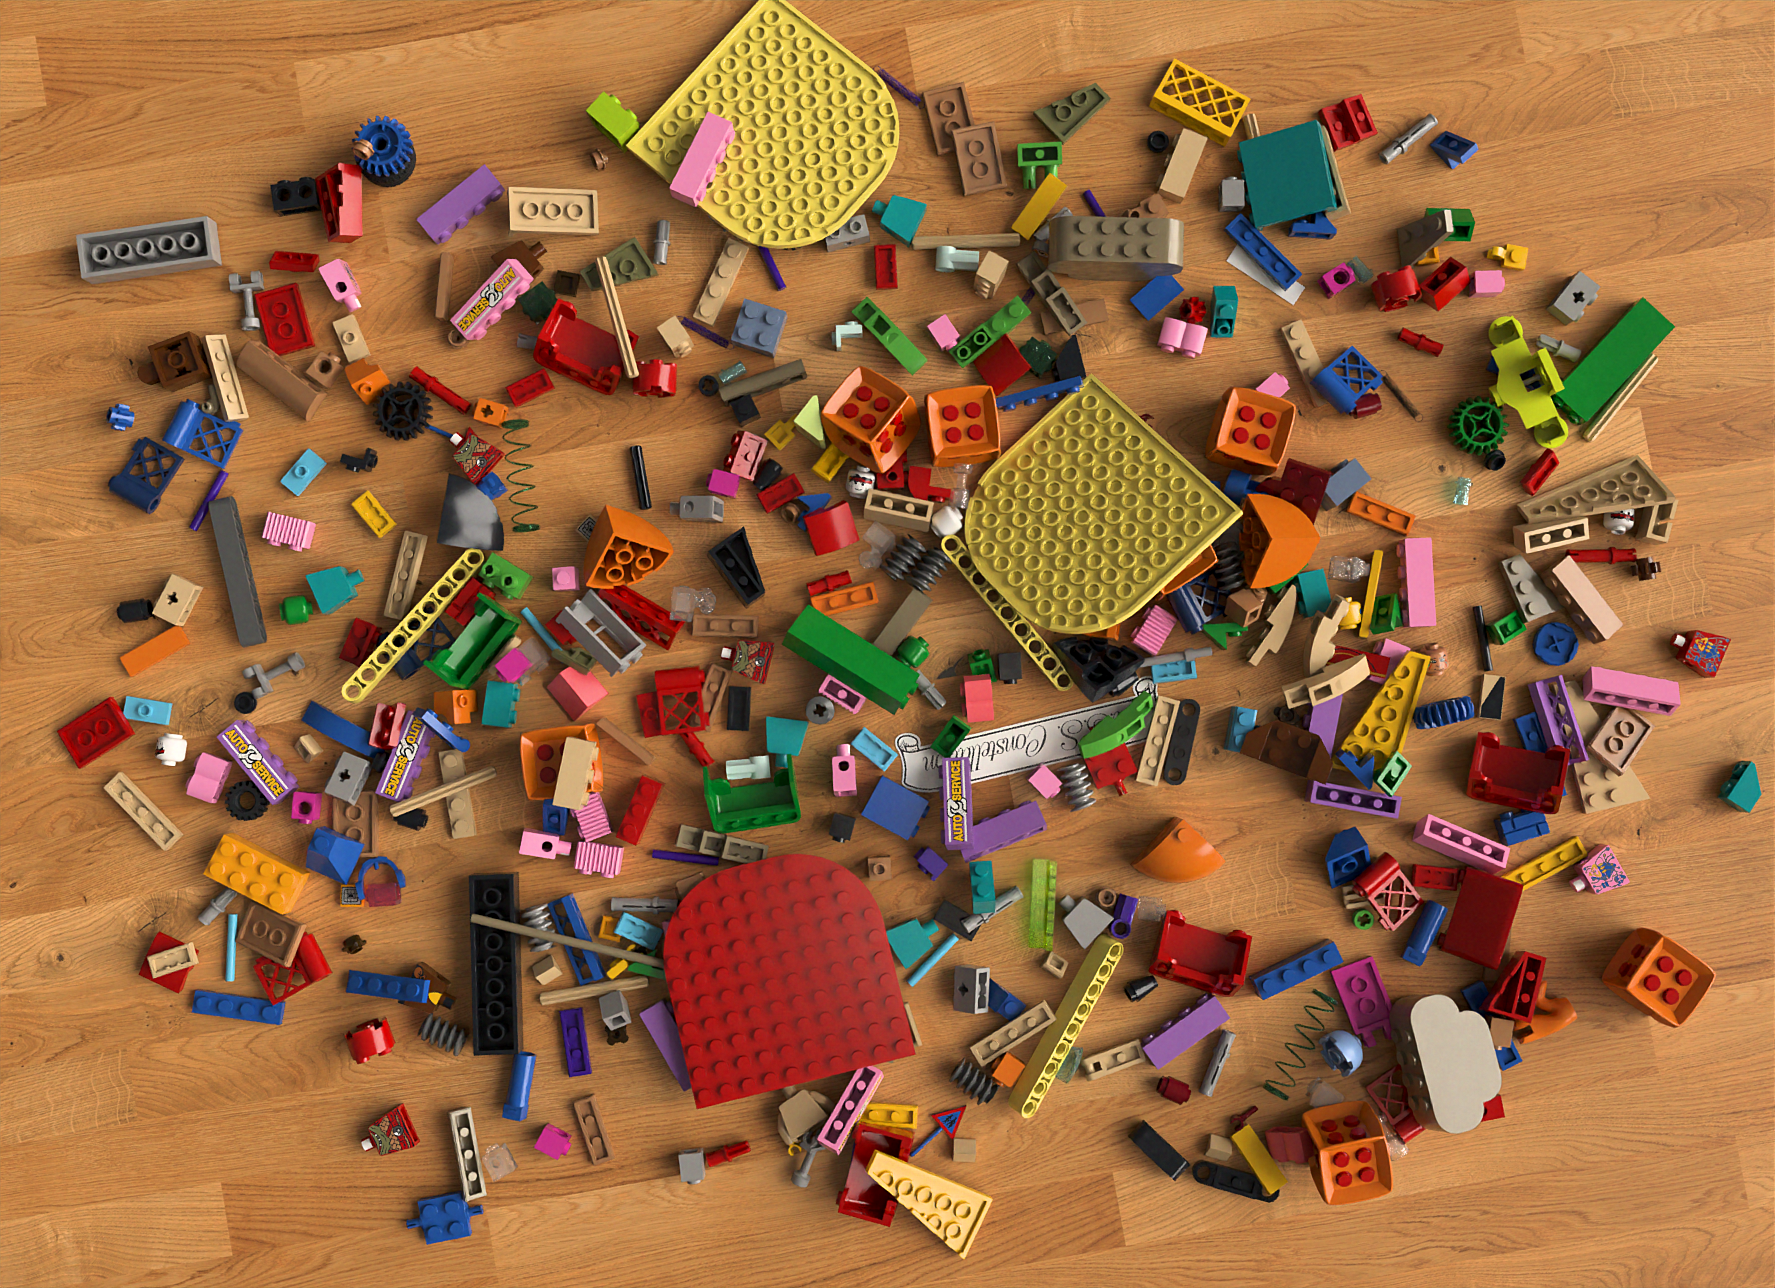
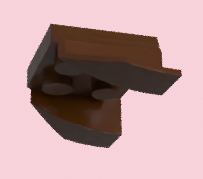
M1278 720L1247 732L1240 750V754L1325 785L1333 767V762L1319 735Z

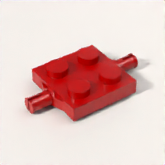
M1095 725L1089 727V730L1091 731ZM1125 743L1105 753L1083 758L1097 790L1107 785H1114L1119 796L1128 793L1122 781L1127 776L1138 771Z

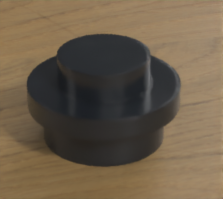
M1162 131L1152 132L1147 139V146L1154 153L1165 151L1169 144L1168 136Z
M1498 449L1490 451L1485 456L1484 466L1493 471L1501 469L1506 462L1504 453Z
M242 692L236 696L234 706L238 712L249 714L256 709L257 699H254L250 692Z
M378 752L375 756L372 768L376 769L377 773H382L385 769L389 753Z

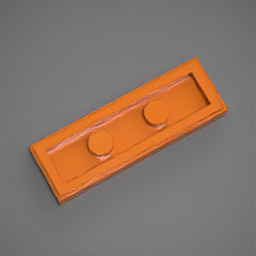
M1357 491L1352 494L1345 511L1403 536L1409 535L1416 515Z
M874 582L810 597L812 607L826 616L879 603Z
M175 625L121 656L120 660L130 677H134L190 645V642L181 626Z

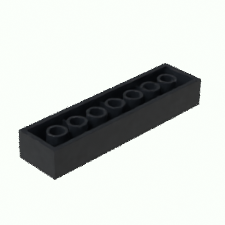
M519 872L474 873L469 875L470 921L472 914H478L520 925ZM470 922L474 1056L519 1054L524 1049L520 934Z

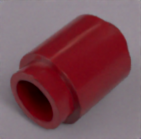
M1377 393L1363 394L1354 402L1357 406L1349 415L1353 416L1354 419H1359L1376 414L1377 411L1382 409L1379 395Z
M1162 1076L1156 1088V1092L1161 1097L1179 1105H1182L1183 1102L1187 1103L1191 1095L1189 1084L1171 1076Z

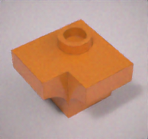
M362 358L344 368L350 385L366 405L376 401L377 395L381 397L385 395L382 393V387L388 385L390 381L378 364L371 366Z
M477 690L433 692L434 711L436 714H443L447 718L448 724L471 723L470 712H478Z

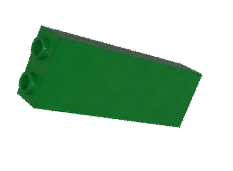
M1644 297L1635 301L1561 380L1565 389L1550 396L1555 408L1561 409L1567 414V419L1573 424L1579 426L1586 423L1675 326Z
M807 605L796 619L782 642V645L893 715H895L899 708L902 710L905 708L910 699L907 695H913L919 686L916 683L920 676L919 673L810 605Z

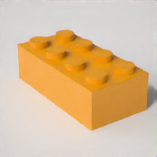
M228 833L223 835L203 874L283 915L291 912L311 872L235 833Z

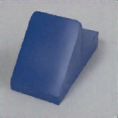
M1445 131L1430 145L1433 151L1451 169H1454L1460 163L1466 162L1479 150L1475 142Z
M1321 211L1311 214V223L1307 220L1293 222L1288 231V237L1332 239L1337 234V229Z
M823 493L797 497L800 502L809 508L808 512L804 510L798 517V528L804 532L807 531L802 517L820 507L824 509L832 499L830 494Z
M1342 748L1337 751L1335 755L1370 790L1373 785L1374 756L1369 752L1356 764L1358 759L1350 750L1347 753Z
M545 799L543 802V832L564 836L570 808L552 805L553 799Z
M989 979L988 1006L1009 1021L1019 1016L1026 1007V1004L994 980Z

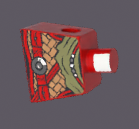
M457 432L449 440L458 449L453 454V459L474 484L482 481V478L488 475L506 455L473 433L465 439Z
M738 640L736 649L727 646L723 647L721 659L733 661L732 671L765 684L775 644L771 642Z
M404 1103L398 1105L368 1127L370 1136L361 1139L362 1146L366 1152L377 1148L380 1156L412 1148L420 1142Z

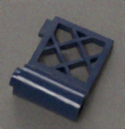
M144 437L143 440L138 439L132 449L135 453L122 473L113 476L109 480L108 487L111 494L145 513L151 514L157 509L163 492L185 459ZM148 444L155 447L156 456L145 458L144 450ZM171 456L176 459L172 467L164 469L163 458ZM158 460L160 470L148 473L146 463ZM135 465H143L144 474L138 476L130 474ZM161 474L163 481L157 489L151 485L150 477Z
M1218 566L1194 578L1175 591L1166 594L1185 633L1190 631L1191 635L1203 630L1202 625L1221 614L1224 617L1228 616L1224 613L1226 607L1218 604L1220 595L1225 596L1227 599L1232 594L1230 589L1219 590V587L1224 585V582H1217L1216 587L1208 585L1210 575L1213 574L1216 580L1222 576V574L1214 572L1218 569ZM1195 584L1202 587L1200 596L1194 594L1190 587L1191 585ZM1206 589L1215 592L1213 601L1205 599ZM1203 603L1212 606L1211 613L1207 617L1202 610Z
M431 606L429 608L424 607V613L431 614L434 612ZM439 617L435 620L434 629L428 628L426 630L433 632L431 644L419 643L418 639L413 644L415 645L414 651L410 647L392 667L402 681L410 678L420 668L425 666L423 664L425 660L432 661L433 655L438 650L448 649L456 641ZM418 620L411 621L409 624V629L417 630L420 627V621ZM437 625H439L442 630H437ZM385 632L379 636V642L376 646L379 647L391 633ZM436 633L446 634L450 639L443 646L434 645ZM397 637L394 640L395 647H401L405 643V638ZM418 645L430 647L429 656L422 661L416 655ZM384 653L383 656L389 661V654Z

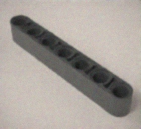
M233 496L209 501V511L239 642L243 648L266 643L267 634L237 503Z

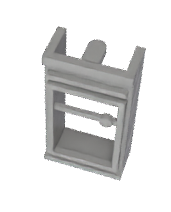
M592 589L586 593L581 601L577 599L570 608L568 606L565 607L555 620L558 624L562 623L569 633L610 672L609 675L611 677L617 672L622 674L630 667V662L635 664L643 656L641 651L646 647V644ZM591 619H594L601 626L594 632L586 625ZM604 629L627 653L619 659L596 634Z

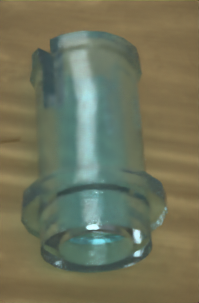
M1357 255L1346 264V266L1352 268L1354 274L1359 278L1358 281H1362L1363 284L1374 276L1373 270H1369Z
M738 361V363L728 369H722L718 376L725 386L726 384H731V381L741 375L746 374L747 371L742 362Z
M1458 477V481H1455L1457 487L1453 501L1454 504L1468 505L1470 486H1473V483H1471L1472 479Z

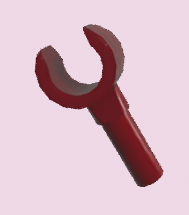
M1253 1106L1242 1115H1232L1230 1124L1235 1120L1241 1122L1235 1127V1131L1243 1129L1244 1121L1258 1111V1108Z

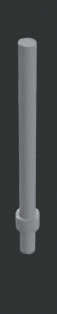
M1192 647L1186 648L1182 652L1144 658L1145 662L1139 668L1186 660V662L1195 661V658L1211 656L1212 649L1211 647L1193 650Z

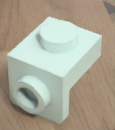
M854 321L845 322V325H836V332H832V345H836L837 351H841V338H863L862 325H858V322Z

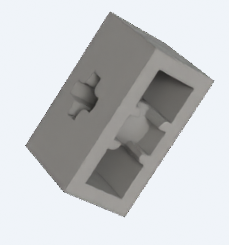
M865 215L851 217L842 227L825 237L827 251L832 252L870 242Z
M1578 271L1570 277L1546 310L1565 325L1573 321L1576 323L1584 315V307L1591 305L1598 297L1596 292L1600 286L1584 273Z
M343 752L342 756H339L335 762V770L332 776L325 783L324 792L333 798L355 806L372 770V764L365 759Z
M970 964L955 966L953 1011L971 1014L988 1012L990 967Z

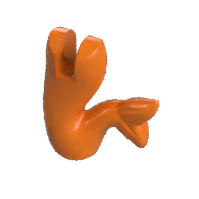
M1541 981L1535 1006L1549 1012V1014H1533L1531 1023H1521L1513 1020V1031L1520 1030L1528 1025L1531 1027V1030L1517 1037L1520 1044H1526L1551 1035L1578 1018L1572 1004L1566 997L1554 999L1545 997L1547 981Z

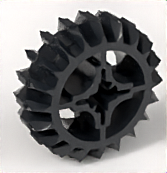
M398 382L397 388L393 384H389L390 391L383 388L382 393L385 395L383 397L377 395L376 398L380 403L373 404V407L378 409V411L373 412V416L379 417L375 421L376 425H381L379 430L383 433L386 432V436L389 438L394 436V439L397 441L401 437L403 440L408 441L409 434L412 438L416 439L417 431L424 434L425 432L422 427L429 428L430 426L426 420L433 419V416L428 414V412L433 411V407L428 405L431 399L429 397L425 398L427 393L424 390L420 391L418 385L412 387L410 382H407L405 386L402 382ZM401 395L413 396L410 400L407 399L404 402L396 399V397ZM391 404L393 410L389 415L390 418L388 419L387 411L389 405ZM417 404H418V405H419V414H418L417 419H415L413 413H414V410L417 408ZM398 405L402 408H405V414L408 417L402 415V412L400 411L401 409L398 407ZM402 421L410 423V426L405 428L393 427L396 423L399 424Z

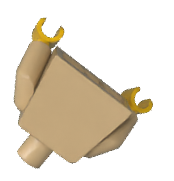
M793 1085L782 1090L787 1101L779 1106L780 1113L778 1115V1132L785 1144L789 1145L788 1153L791 1156H794L792 1149L794 1146L798 1147L801 1152L800 1141L803 1139V1135L809 1131L814 1132L827 1123L836 1107V1104L828 1096L817 1091L809 1092L806 1089L798 1093Z

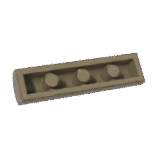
M799 359L720 387L719 391L725 407L731 406L730 403L749 394L753 398L807 378V374L802 360Z
M471 1107L452 1109L447 1112L462 1197L463 1201L467 1202L486 1196L487 1193Z

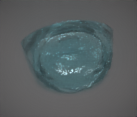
M1072 1046L1056 1074V1077L1065 1084L1073 1078L1079 1067L1083 1055V1047Z

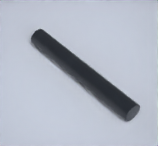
M1482 605L1475 606L1473 611L1484 672L1492 671L1493 665Z

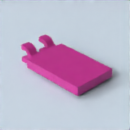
M1373 956L1329 971L1354 1035L1361 1033L1364 1046L1368 1048L1377 1045L1372 1035V1032L1382 1028L1385 1039L1391 1040L1392 1029L1389 1015L1392 1004Z

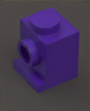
M929 846L925 849L921 847L913 856L919 862L917 867L926 875L929 872L932 874L930 876L932 881H935L948 866V863Z

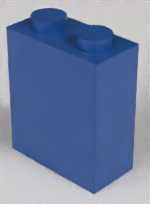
M882 775L861 815L908 840L910 836L914 838L920 826L917 823L920 817H926L930 806L927 805L929 800Z

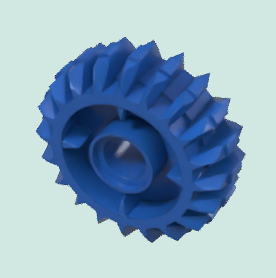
M376 116L375 122L367 118L368 125L365 126L363 123H360L362 131H355L358 138L352 139V142L360 141L361 139L367 140L372 144L374 154L368 160H363L355 155V160L360 162L359 165L362 169L367 168L366 171L370 174L375 171V174L379 177L382 172L386 177H389L391 170L394 174H398L396 168L405 169L403 162H410V158L407 155L413 154V150L409 148L413 145V141L408 139L411 136L410 133L405 131L406 127L403 124L398 125L399 122L394 118L390 121L388 116H385L383 120ZM381 143H387L385 149L378 150Z
M1462 696L1415 707L1413 720L1418 729H1429L1458 723L1474 716L1473 702H1471L1470 697Z

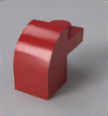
M910 466L908 490L912 498L927 501L929 497L932 498L933 502L945 503V500L950 499L951 489L929 486L931 468Z

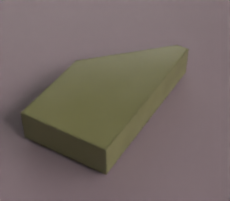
M580 647L562 651L554 649L551 654L552 657L586 676L597 663V660L589 652Z

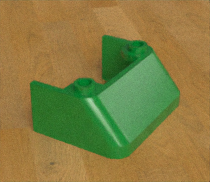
M480 592L477 594L479 599L474 604L475 617L449 649L438 650L432 657L433 661L425 660L423 662L425 666L450 686L463 689L472 687L522 623V620Z
M787 754L788 768L776 771L773 776L774 782L731 788L730 783L722 778L711 780L707 766L703 767L704 795L713 828L716 832L724 834L795 823L801 819L798 788L791 754Z

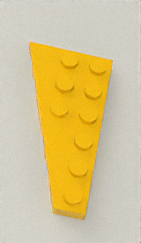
M1410 650L1405 652L1337 751L1342 748L1347 753L1350 750L1358 759L1356 764L1370 752L1374 756L1373 771L1382 768L1392 752L1398 751L1400 754L1402 753L1431 656ZM1334 753L1331 758L1333 762L1332 768L1351 772Z
M875 1150L865 1169L866 1172L909 1209L932 1232L938 1235L950 1248L957 1252L961 1258L965 1259L993 1200L992 1197Z

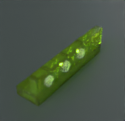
M1033 858L1028 947L1043 948L1046 951H1053L1057 861L1053 859Z

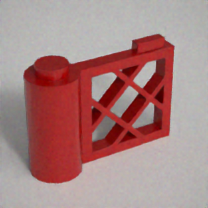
M699 665L655 671L662 736L706 731V726H710L709 712L704 713L702 682H705V671L700 669ZM697 692L698 701L693 707H690L683 701L688 693ZM672 695L678 700L671 710L664 706L663 696ZM680 703L690 709L683 720L673 713ZM698 705H699V713H698L697 711H695V709L698 707ZM664 709H665L667 712H669L666 716H665V713H664ZM694 712L700 717L701 726L690 727L685 722ZM671 715L680 721L675 729L666 730L665 722Z
M1383 852L1352 881L1353 891L1359 897L1364 896L1380 916L1378 922L1386 931L1388 929L1394 931L1424 903L1401 872L1398 862L1387 852ZM1397 877L1401 881L1400 891L1392 890V881ZM1380 892L1386 893L1384 905H1378L1374 899ZM1391 893L1400 894L1398 906H1390ZM1405 894L1412 895L1415 899V902L1409 907H1404ZM1389 909H1398L1397 918L1391 922L1389 919Z
M307 932L303 933L292 967H285L265 956L256 959L257 964L253 966L273 1006L333 973L314 935H308ZM267 964L276 966L272 978L265 976L261 967ZM280 968L290 970L287 982L277 980ZM294 973H301L305 983L300 986L291 984ZM275 983L285 985L283 995L276 998L273 992Z
M1398 1063L1365 1086V1089L1389 1121L1395 1133L1406 1144L1426 1129L1416 1121L1410 1106L1404 1110V1106L1409 1105L1408 1102H1405L1407 1092L1405 1085L1392 1083L1393 1074L1399 1069L1402 1071L1401 1065ZM1379 1083L1387 1085L1386 1098L1377 1097L1372 1088ZM1391 1086L1403 1088L1401 1101L1389 1099ZM1380 1100H1384L1385 1105H1383ZM1389 1102L1401 1104L1400 1113L1393 1118L1388 1112Z

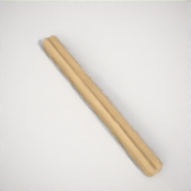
M602 256L595 259V264L626 375L628 378H634L639 375L608 261L606 257Z

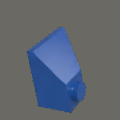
M326 826L316 828L307 849L306 868L347 885L365 844Z
M1356 826L1336 834L1326 855L1325 863L1332 889L1354 880L1371 864L1368 844Z

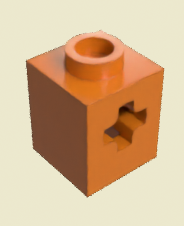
M479 398L478 403L476 402L473 406L472 415H474L473 419L479 423L503 429L509 408L503 404ZM486 411H493L492 415H485Z

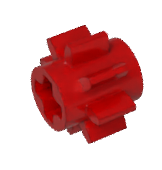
M1199 297L1183 299V303L1179 308L1181 319H1185L1187 323L1191 324L1202 322V318L1207 312L1204 305L1205 302L1199 301Z

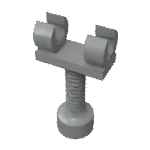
M251 271L252 283L242 284L241 276L238 273L229 274L230 290L234 293L243 292L245 318L241 319L242 330L245 331L260 329L259 319L254 317L252 291L264 290L263 274L259 271Z
M295 652L288 656L287 662L266 673L261 664H255L243 670L242 674L245 679L258 677L262 686L251 692L254 699H259L273 692L269 680L291 669L297 672L305 668V663L300 654Z
M823 1128L819 1129L811 1140L810 1136L813 1131L806 1132L803 1135V1142H801L800 1146L807 1153L800 1170H795L791 1178L792 1183L799 1187L808 1186L811 1178L808 1171L816 1152L827 1149L817 1141Z

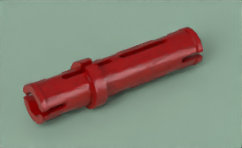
M418 366L411 371L409 378L423 386L426 392L435 394L463 415L469 411L472 404L440 383L438 378L428 375Z
M1635 548L1567 549L1565 556L1570 555L1575 563H1633L1637 559V555H1633V553H1636Z

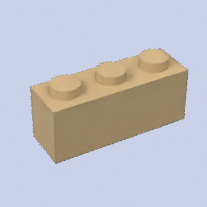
M1183 128L1180 135H1175L1171 145L1175 149L1172 155L1168 153L1163 165L1167 167L1165 174L1160 173L1155 185L1159 187L1157 194L1160 193V196L1181 204L1208 137Z
M988 251L975 276L973 285L975 294L983 299H987V297L992 299L1005 276L1009 261Z
M869 489L864 507V519L928 532L934 502Z
M1585 516L1512 526L1514 547L1526 554L1589 539L1588 518Z
M566 737L552 805L575 810L583 809V805L587 806L590 795L589 792H586L588 783H592L594 777V770H591L592 762L597 760L599 748L596 747L597 742Z

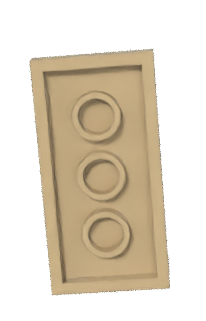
M508 187V237H513L515 233L599 234L597 190Z

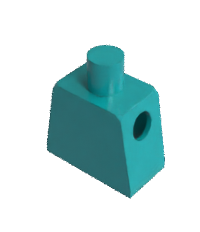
M893 195L889 204L876 200L872 212L882 216L880 221L881 229L909 247L926 213L927 204Z
M342 566L306 575L322 614L326 615L334 613L356 598L358 593L355 585L365 581L359 569L348 573L347 569Z
M766 716L767 752L777 753L776 767L788 768L787 754L799 756L809 725L808 721Z
M917 917L886 929L888 942L905 969L909 968L933 946L929 936L937 932L939 928L933 919L921 925Z

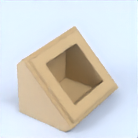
M310 734L300 737L294 746L306 763H310L324 751Z
M1050 950L1039 967L1057 979H1061L1069 962Z
M552 955L532 966L535 978L542 985L563 974Z
M1210 1133L1204 1155L1227 1161L1232 1154V1140Z
M954 1138L953 1161L975 1162L976 1139Z

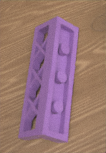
M1562 675L1528 684L1548 748L1553 745H1560L1568 749L1573 745L1578 748L1580 757L1572 759L1570 755L1568 765L1589 760ZM1556 681L1559 689L1557 695L1550 692L1547 683ZM1557 703L1565 707L1566 712L1564 716L1556 712L1555 707ZM1564 724L1572 729L1573 733L1570 738L1563 733L1562 728Z

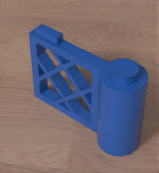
M1351 346L1327 368H1324L1310 384L1340 414L1344 412L1349 414L1357 406L1354 403L1370 388L1374 391L1383 383L1381 380L1383 375ZM1349 354L1357 361V365L1348 364L1347 356ZM1334 367L1342 368L1344 376H1338L1332 369ZM1349 370H1356L1358 378L1349 377ZM1363 371L1368 372L1374 379H1363ZM1350 383L1359 384V392L1357 394L1350 388Z
M189 399L186 402L181 401L162 441L225 469L243 432V429L240 428L241 424L236 421L225 422L209 413L206 414L198 409L200 404ZM204 417L213 421L215 429L203 432L201 423ZM217 423H220V424H222V425H224V426L218 427V424H217ZM230 428L236 431L232 440L224 442L221 430ZM217 432L221 444L209 447L205 436ZM202 437L206 449L200 451L191 449L190 446L193 440ZM222 447L225 453L222 462L214 460L210 450ZM207 452L208 456L203 455L201 453Z

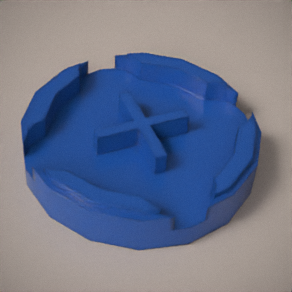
M1553 622L1545 624L1537 630L1533 637L1532 646L1535 655L1540 661L1546 665L1559 666L1568 663L1574 658L1578 651V638H1576L1575 632L1568 625Z

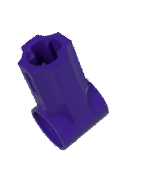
M1119 894L1113 914L1114 919L1109 923L1108 927L1112 936L1119 939L1129 936L1139 899ZM1118 922H1123L1125 925V930L1122 934H1116L1114 930Z

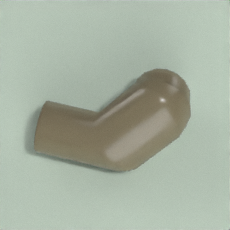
M211 384L207 386L210 398L206 403L202 404L201 409L204 413L213 415L221 406L215 385Z

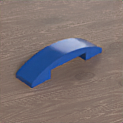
M311 701L302 718L303 722L330 738L371 758H375L378 752H385L384 749L368 745L370 731Z

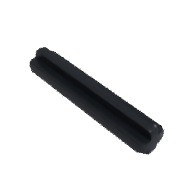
M640 445L630 447V455L639 508L641 510H648L652 505L643 452Z

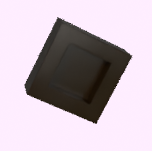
M557 270L554 293L576 297L580 275Z

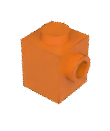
M1006 1051L1000 1058H995L990 1066L992 1068L991 1074L994 1077L993 1081L1001 1087L1007 1085L1011 1088L1025 1067L1024 1061Z

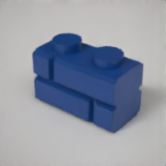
M1521 809L1520 812L1514 814L1513 811L1503 812L1499 814L1500 818L1494 820L1500 843L1504 846H1510L1550 833L1545 814Z

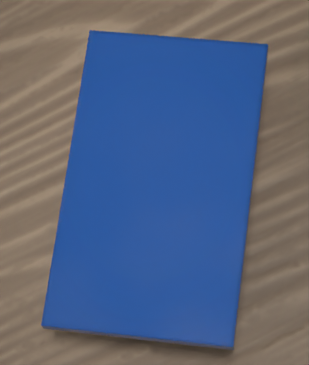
M1172 275L1156 276L1134 295L1130 301L1149 321L1184 289Z

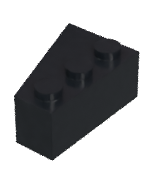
M743 526L709 550L707 557L747 609L764 597L765 589Z

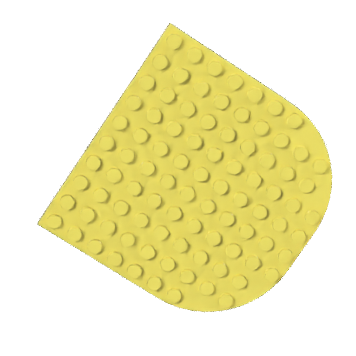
M759 0L626 145L631 153L669 184H672L707 112L731 121L735 137L732 143L727 145L725 157L722 163H718L715 169V177L712 182L708 183L706 195L702 202L699 201L697 207L728 232L743 241L766 248L787 249L809 245L831 235L842 227L877 189L887 176L896 157L899 143V119L894 99H892L885 83L868 65L786 0Z
M1092 373L1083 380L1084 387L1079 388L1080 392L1067 395L991 465L977 483L978 487L973 497H970L965 517L966 544L968 545L972 561L983 577L1025 619L1041 628L1065 634H1083L1100 631L1132 616L1243 515L1242 510Z

